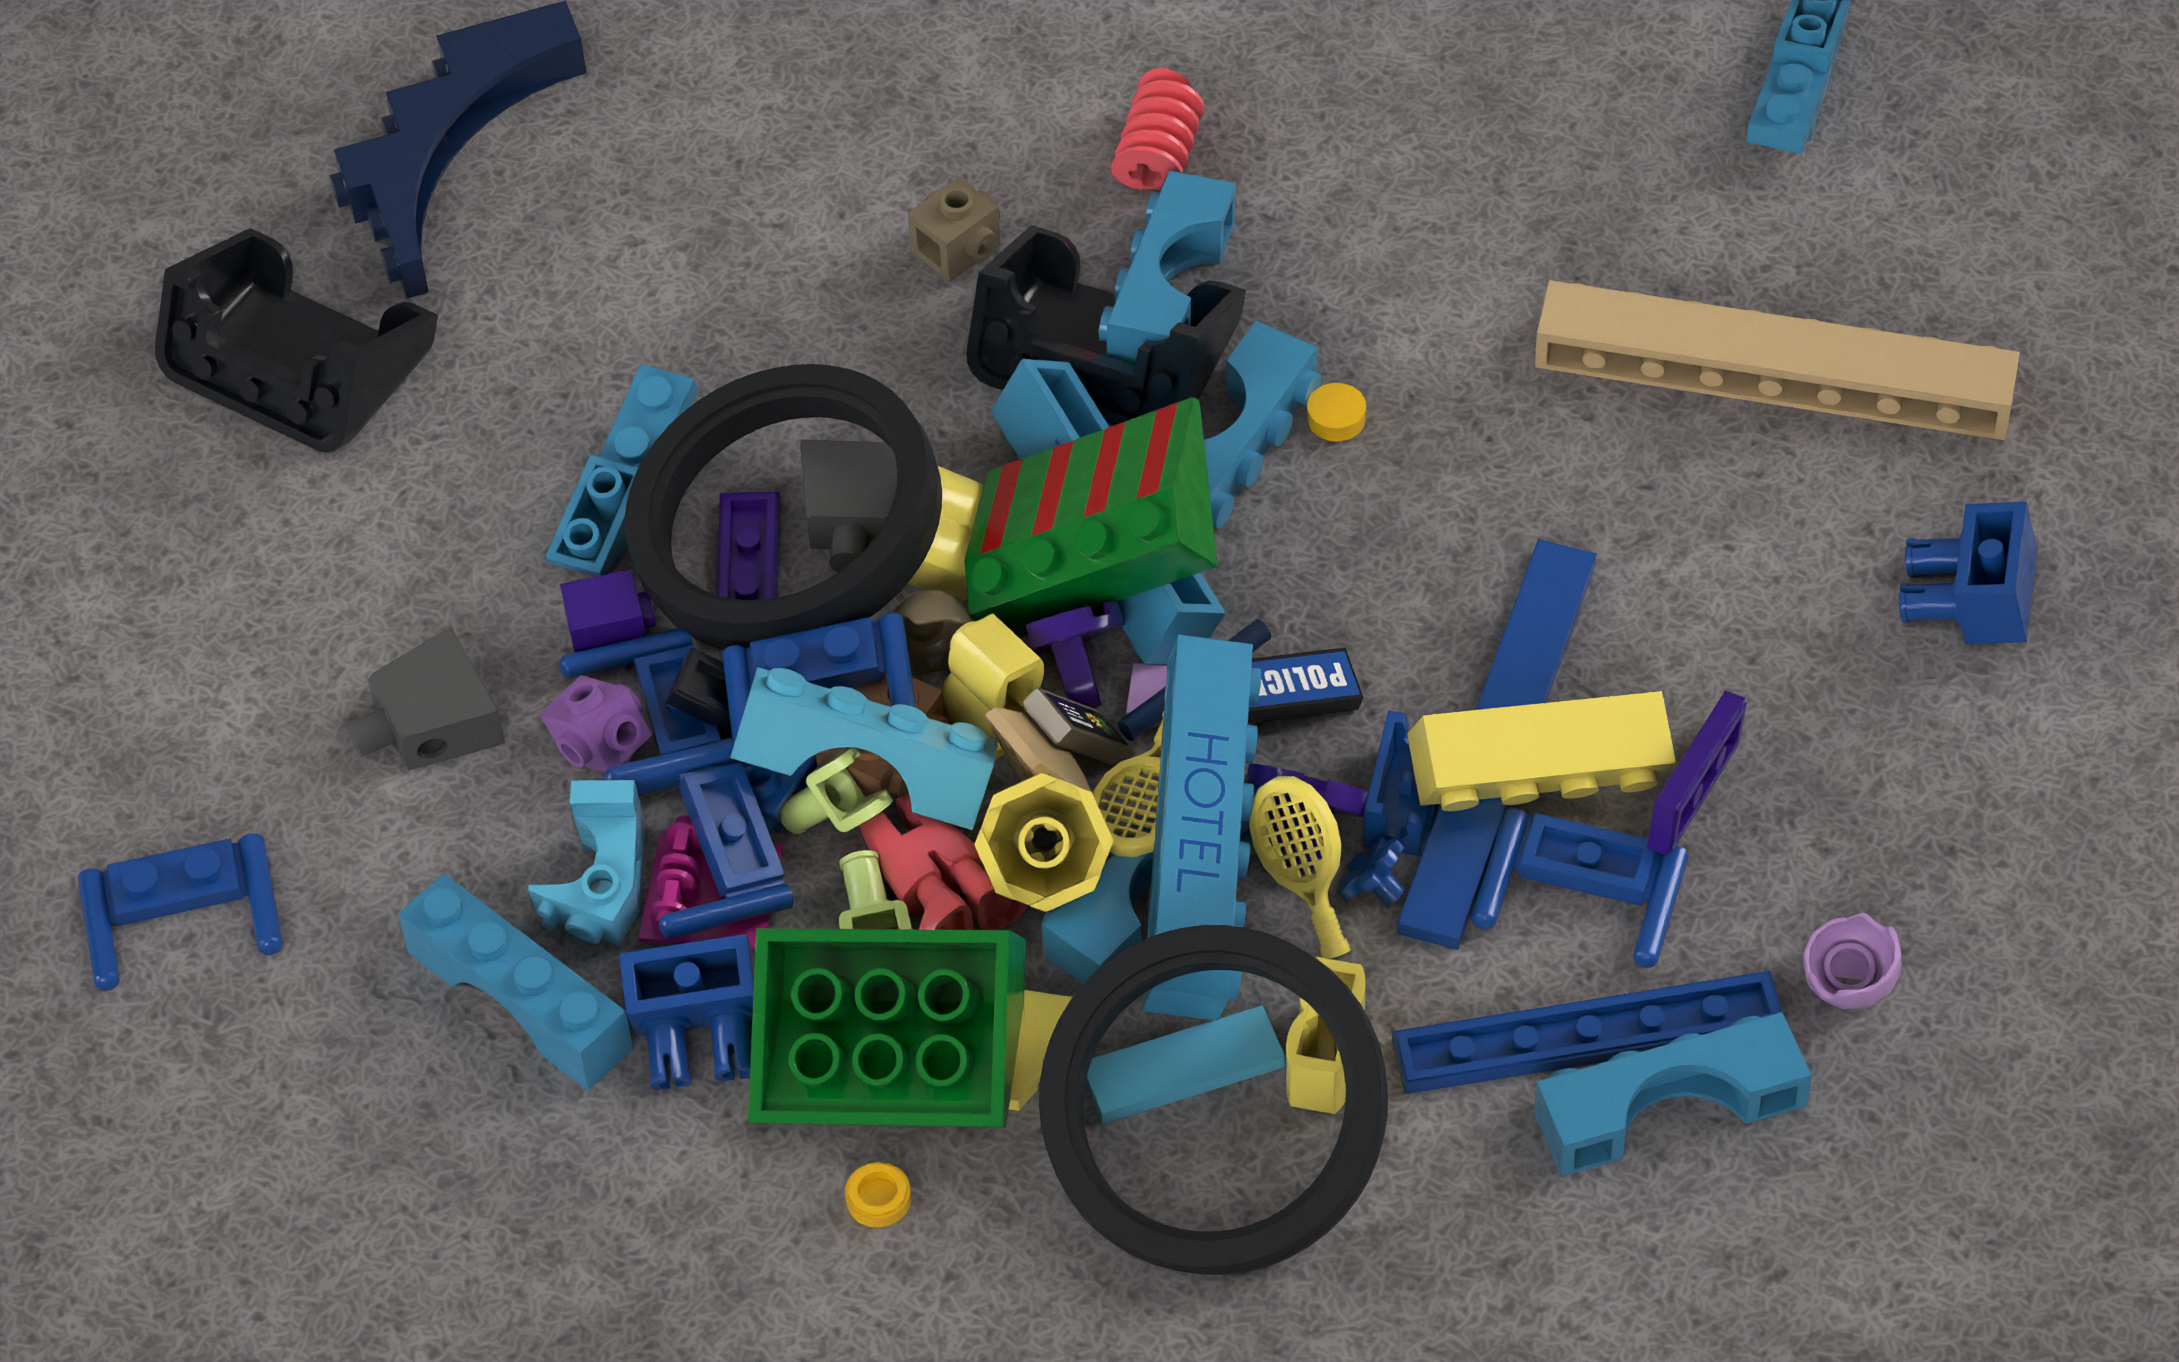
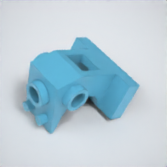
M571 780L570 807L583 850L596 852L594 865L589 867L582 877L574 882L560 885H528V892L536 915L543 917L541 925L544 928L555 931L559 923L564 925L565 930L569 934L584 942L598 944L602 939L620 946L640 912L643 851L647 849L648 828L635 781ZM600 881L599 886L592 892L591 887L593 884Z

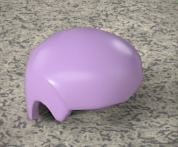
M1859 913L1849 918L1841 917L1829 920L1811 933L1802 954L1806 980L1810 989L1820 999L1840 1009L1871 1008L1890 995L1902 970L1901 947L1895 929L1892 926L1888 928L1882 926L1866 913ZM1835 977L1863 981L1858 984L1847 985L1839 982Z

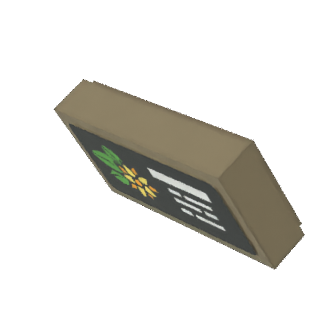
M1038 687L1022 702L1025 706L1024 709L1056 746L1111 766L1130 759L1135 754L1134 749L1099 710Z

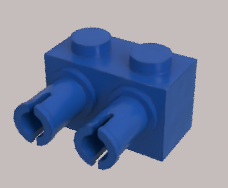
M2027 501L1966 504L1963 528L1959 538H1908L1906 540L1905 564L1908 577L1956 574L1954 583H1901L1899 612L1903 623L1927 620H1955L1958 626L1961 625L1965 644L2027 642L2038 552Z
M747 934L619 953L626 1015L635 1035H643L647 1038L651 1072L650 1086L653 1090L670 1089L669 1064H671L672 1079L676 1081V1088L692 1084L685 1031L709 1026L711 1030L715 1063L714 1077L721 1081L734 1080L733 1054H735L737 1071L739 1070L740 1079L750 1077L751 1039L749 1021L752 1020L755 954Z

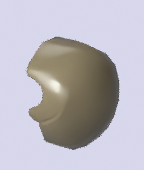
M939 590L921 591L903 601L893 612L903 616L911 672L921 675L941 670L951 673L948 665L951 639L961 626L970 621H977L969 615V609L960 597ZM928 653L944 655L935 667L928 666L923 662Z

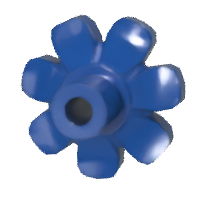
M1382 837L1375 841L1367 857L1359 853L1348 863L1346 868L1350 872L1346 873L1340 880L1337 893L1345 901H1349L1361 891L1366 893L1373 891L1387 906L1394 903L1404 893L1405 888L1390 872L1392 866L1399 858L1397 855L1405 847L1397 838L1386 841Z

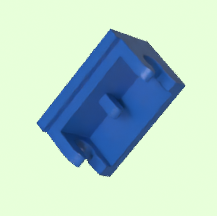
M1388 710L1364 810V847L1371 848L1375 841L1382 837L1386 841L1397 838L1405 847L1400 853L1422 857L1432 830L1437 804L1420 806L1407 737L1409 723L1405 713Z

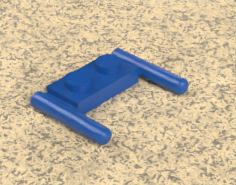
M887 613L881 616L879 621L872 622L871 617L757 640L750 642L751 648L746 649L738 645L729 646L722 652L734 743L757 667L769 671L774 668L789 669L802 675L806 682L829 689L835 686L850 688L882 681V675H887L891 707L903 704L916 708L903 616L898 613ZM742 762L743 766H752V764Z
M681 628L567 654L560 659V671L568 679L635 664L659 755L721 741L717 726L710 725L666 704L683 657L690 647L695 649L691 635ZM678 777L636 788L638 795L679 786L680 780Z
M730 738L613 766L604 773V780H634L636 787L675 777L679 778L680 784L678 787L717 890L721 899L725 898L663 915L659 921V929L667 939L790 909L794 904L792 891L788 884L784 883V870L743 764L730 758L734 742Z
M1509 808L1504 812L1471 919L1476 927L1483 930H1488L1495 926L1513 870L1519 872L1520 878L1642 906L1643 901H1646L1648 906L1633 953V959L1637 965L1643 968H1651L1659 960L1689 854L1684 848L1676 846L1673 852H1669L1667 856L1648 849V839L1538 813H1535L1534 818L1528 817L1520 809Z
M259 834L245 835L237 843H232L231 838L109 864L107 865V871L101 872L98 869L92 868L83 870L78 874L95 986L100 990H112L117 987L120 981L111 925H125L243 899L242 897L248 896L258 950L265 955H273L278 953L283 946L264 839Z

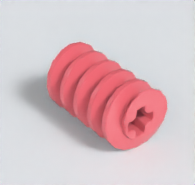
M1165 67L1152 69L1144 73L1137 84V92L1132 99V107L1127 114L1126 124L1121 132V140L1116 147L1115 158L1111 163V175L1119 183L1131 189L1161 191L1168 172L1183 173L1188 163V153L1193 148L1194 136L1199 129V120L1205 110L1204 101L1199 93L1192 89L1188 80L1180 73Z

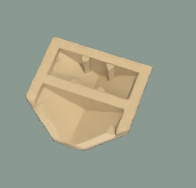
M994 707L985 714L1013 772L1021 782L1037 774L1045 773L1090 790L1083 772L1067 749L1056 746L1028 713Z

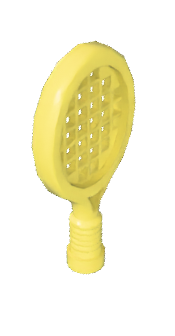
M1163 719L1154 737L1155 744L1153 747L1139 756L1116 764L1102 776L1092 792L1113 838L1109 852L1116 856L1138 857L1154 851L1156 820L1154 823L1147 822L1148 817L1156 819V813L1151 811L1152 808L1157 809V802L1155 801L1158 797L1159 781L1152 780L1153 776L1159 778ZM1141 775H1148V778H1144V777H1140V776H1141ZM1126 779L1133 781L1131 785L1124 782ZM1137 782L1143 783L1144 787H1137ZM1149 785L1156 787V790H1149ZM1121 789L1128 790V793L1123 794L1120 793ZM1133 792L1140 793L1139 798L1132 796ZM1144 796H1151V801L1144 799ZM1106 797H1112L1111 801L1105 800ZM1117 798L1124 800L1123 804L1116 803ZM1129 802L1136 803L1135 807L1127 805ZM1102 805L1108 807L1106 811L1101 810ZM1140 805L1148 806L1147 810L1139 809ZM1113 808L1120 810L1118 814L1111 811ZM1125 811L1132 813L1130 817L1123 814ZM1136 814L1144 816L1143 819H1135ZM1108 818L1115 819L1114 824L1107 822ZM1120 821L1126 822V827L1119 825ZM1132 824L1138 825V830L1132 829ZM1144 827L1151 829L1150 833L1143 832ZM1119 831L1123 832L1122 836H1118L1115 834V832ZM1130 834V835H1134L1135 837H1134V838H1131V837H1127V835Z
M1278 776L1259 787L1253 798L1249 819L1253 847L1264 869L1279 885L1296 893L1307 902L1312 912L1310 918L1319 940L1320 947L1318 948L1322 958H1335L1351 951L1347 938H1344L1334 908L1330 907L1328 900V889L1340 866L1341 841L1337 822L1327 802L1310 784L1295 776ZM1285 793L1289 794L1291 801H1286ZM1274 796L1279 797L1281 804L1276 805ZM1303 802L1305 811H1301L1299 803ZM1293 805L1294 814L1290 813L1288 806ZM1279 808L1283 809L1285 816H1280L1278 811ZM1271 810L1275 818L1272 820H1270L1268 811ZM1307 814L1309 823H1305L1303 815ZM1297 817L1298 826H1295L1292 818ZM1283 820H1287L1289 828H1284ZM1272 823L1277 824L1279 831H1274ZM1307 827H1312L1313 835H1309ZM1298 829H1301L1302 831V838H1299L1298 836ZM1287 832H1291L1293 840L1289 841ZM1276 835H1281L1283 843H1278ZM1311 839H1316L1317 847H1313ZM1303 841L1306 842L1308 848L1306 850H1303L1301 842ZM1291 844H1295L1297 852L1293 853ZM1280 847H1285L1287 855L1283 856ZM1320 850L1322 859L1317 858L1315 851ZM1307 853L1310 854L1312 860L1310 862H1307L1305 854ZM1296 856H1299L1302 864L1297 865ZM1289 858L1291 867L1287 868L1284 859ZM1314 865L1315 874L1311 873L1309 866ZM1300 868L1304 869L1306 876H1301L1299 871Z

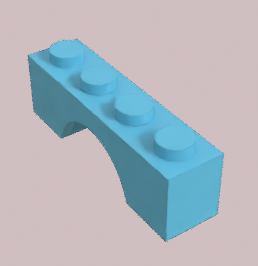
M757 667L730 758L791 776L807 759L824 750L839 747L867 750L888 761L899 772L908 788L913 813L973 830L994 766L998 739L989 737L984 730L972 724L958 722L949 725L929 719L925 713L912 706L897 704L889 707L869 701L862 693L852 688L835 686L829 689L806 682L802 675L789 669L774 668L769 671Z

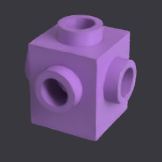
M583 675L579 676L539 714L559 751L571 764L579 768L585 766L604 773L610 767L628 763L633 758L635 751L652 736L649 727L641 715L643 710L642 704L629 688L622 684L613 685Z

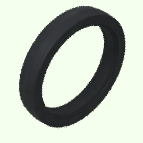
M801 364L771 368L736 379L712 391L681 413L656 439L641 462L629 491L625 513L626 541L642 586L652 601L675 626L689 633L694 639L718 649L724 650L734 645L742 646L745 649L751 648L750 642L872 617L885 607L915 575L934 541L942 511L941 476L932 445L925 430L904 401L881 382L863 373L831 365ZM821 417L844 420L859 425L880 437L894 452L897 466V486L890 512L883 526L872 542L855 560L827 580L811 588L783 597L765 600H740L707 592L691 583L676 569L672 556L671 538L674 518L687 488L704 466L738 439L763 427L786 420Z
M1199 925L1163 932L1142 940L1118 953L1084 982L1063 1011L1049 1040L1040 1077L1039 1112L1044 1143L1054 1172L1067 1197L1097 1232L1130 1255L1156 1266L1201 1275H1227L1269 1267L1298 1254L1326 1235L1347 1214L1367 1185L1380 1155L1388 1117V1086L1381 1047L1372 1023L1351 990L1330 968L1299 947L1268 933L1229 925ZM1209 970L1246 972L1267 978L1291 990L1306 1001L1326 1023L1340 1053L1344 1070L1346 1094L1340 1134L1329 1160L1314 1182L1296 1200L1272 1216L1248 1226L1223 1231H1192L1168 1226L1146 1217L1125 1203L1107 1183L1094 1160L1085 1131L1083 1113L1084 1090L1091 1060L1104 1034L1119 1014L1133 1001L1157 985L1194 972Z

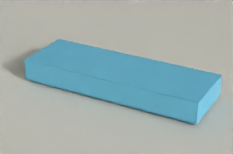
M1262 1005L1092 1058L1086 1078V1086L1102 1124L1284 1068L1285 1055Z

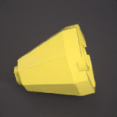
M1040 773L993 794L974 845L997 894L1048 912L1095 890L1111 849L1113 838L1092 791L1048 774ZM1040 827H1045L1048 831H1054L1057 836L1055 845L1049 849L1038 848L1032 840L1034 838V831Z

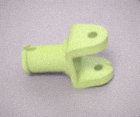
M842 747L835 750L807 776L806 783L808 787L794 795H790L779 812L782 824L793 834H801L806 829L830 818L839 831L847 832L879 814L893 802V799L886 789L865 797L846 769L855 761V758L862 755V752L859 748Z
M863 850L853 852L844 856L839 861L850 904V910L842 912L839 916V929H887L896 927V929H912L907 905L900 900H887L878 862L879 855L875 851Z

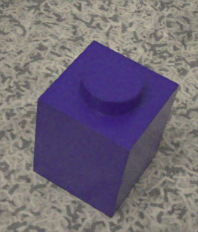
M632 569L560 584L574 653L646 636L645 628L656 626L651 598L646 591L637 593Z

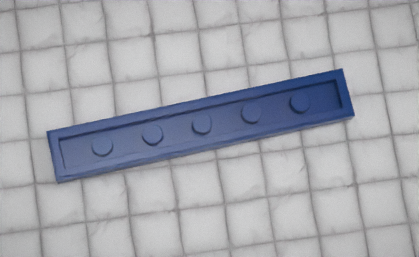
M1771 971L1397 1030L1392 1031V1044L1404 1093L1409 1094L1607 1062L1610 1058L1621 1052L1650 1050L1667 1045L1677 1037L1685 1034L1696 1033L1703 1035L1730 1027L1733 1023L1745 1017L1758 1016L1763 1018L1780 1013L1782 1008Z

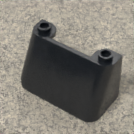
M1031 225L978 272L966 351L967 364L971 373L980 382L1003 390L1022 359L1069 362L1105 421L1113 425L1191 397L1199 400L1239 324L1246 295V289L1223 282L1208 280L1199 283L1187 294L1191 298V326L1178 322L1170 330V335L1167 339L1158 342L1146 340L1138 348L1136 364L1134 365L1107 356V342L1099 340V326L1104 308L1106 306L1114 307L1116 303L1115 294L1078 283L1080 256L1076 246L1067 237Z
M251 228L166 268L155 341V357L159 368L165 376L182 387L317 451L331 452L348 444L431 350L434 342L438 314L416 304L401 302L389 307L382 315L378 331L292 291L293 264L289 253L275 239Z

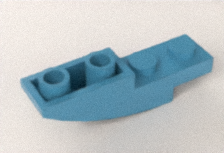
M1791 0L1775 41L1771 66L1748 124L1746 143L1799 154L1803 153L1806 142L1812 139L1838 55L1851 0Z
M640 364L600 456L590 454L545 556L547 563L594 577L606 575L628 549L625 533V513L629 491L635 474L656 439L681 413L692 406L699 390L695 379Z

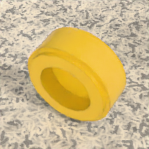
M1329 383L1318 387L1311 393L1307 401L1308 426L1316 436L1327 441L1339 442L1357 436L1363 430L1366 423V400L1363 394L1355 387L1344 383Z
M874 1162L861 1166L851 1174L845 1186L847 1209L857 1222L865 1226L879 1228L898 1222L905 1216L911 1205V1189L907 1176L901 1169L889 1163Z

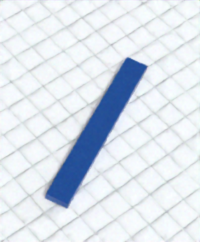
M1538 539L1476 710L1547 703L1596 566V553ZM1501 797L1479 799L1477 806L1460 811H1443L1440 805L1397 923V934L1456 950L1459 949L1487 869L1504 812L1510 806L1502 804Z

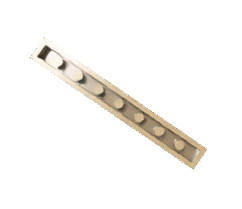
M1549 280L1537 330L1535 367L2005 440L2020 352L1998 349L1993 346H1978L1939 340L1934 337H1919L1880 331L1875 328H1860L1821 322L1816 319H1801L1762 313L1757 310H1742L1704 304L1698 301H1683L1645 295L1639 292H1624L1587 286L1580 283Z

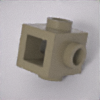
M957 177L941 190L933 191L920 205L908 212L911 252L948 282H951L974 264L987 260L996 248L1001 246L999 229L1000 211L996 202L988 193L982 190L977 191L961 177Z

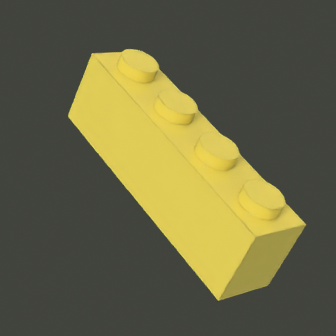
M1662 691L1423 715L1407 733L1420 806L1441 804L1443 811L1469 809L1477 806L1479 799L1501 797L1502 804L1518 805L1539 798V793L1561 791V796L1565 799L1581 798L1595 794L1599 791L1598 787L1620 785L1622 792L1644 791L1657 786V779H1660L1676 764Z

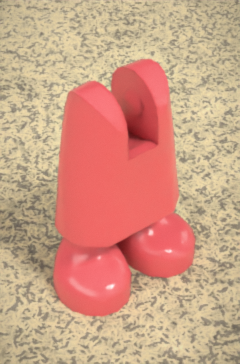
M909 792L896 799L898 815L909 832L901 836L882 811L859 825L868 849L878 853L881 874L897 899L907 905L909 914H923L919 930H973V919L982 930H999L1008 923L1010 924L1022 917L1027 904L1012 900L995 892L976 850L975 843L956 825L913 813ZM960 894H964L966 902L959 896Z

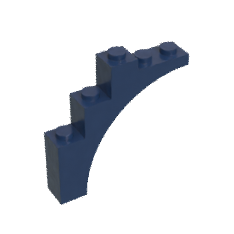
M566 0L436 35L440 58L432 60L435 79L386 92L390 115L381 117L385 135L334 149L339 172L329 175L337 206L341 208L349 205L355 224L368 220L375 242L386 240L388 247L380 249V254L389 283L400 280L406 298L429 293L421 253L423 224L429 202L438 181L453 158L478 131L509 107L556 83L586 74L581 37Z

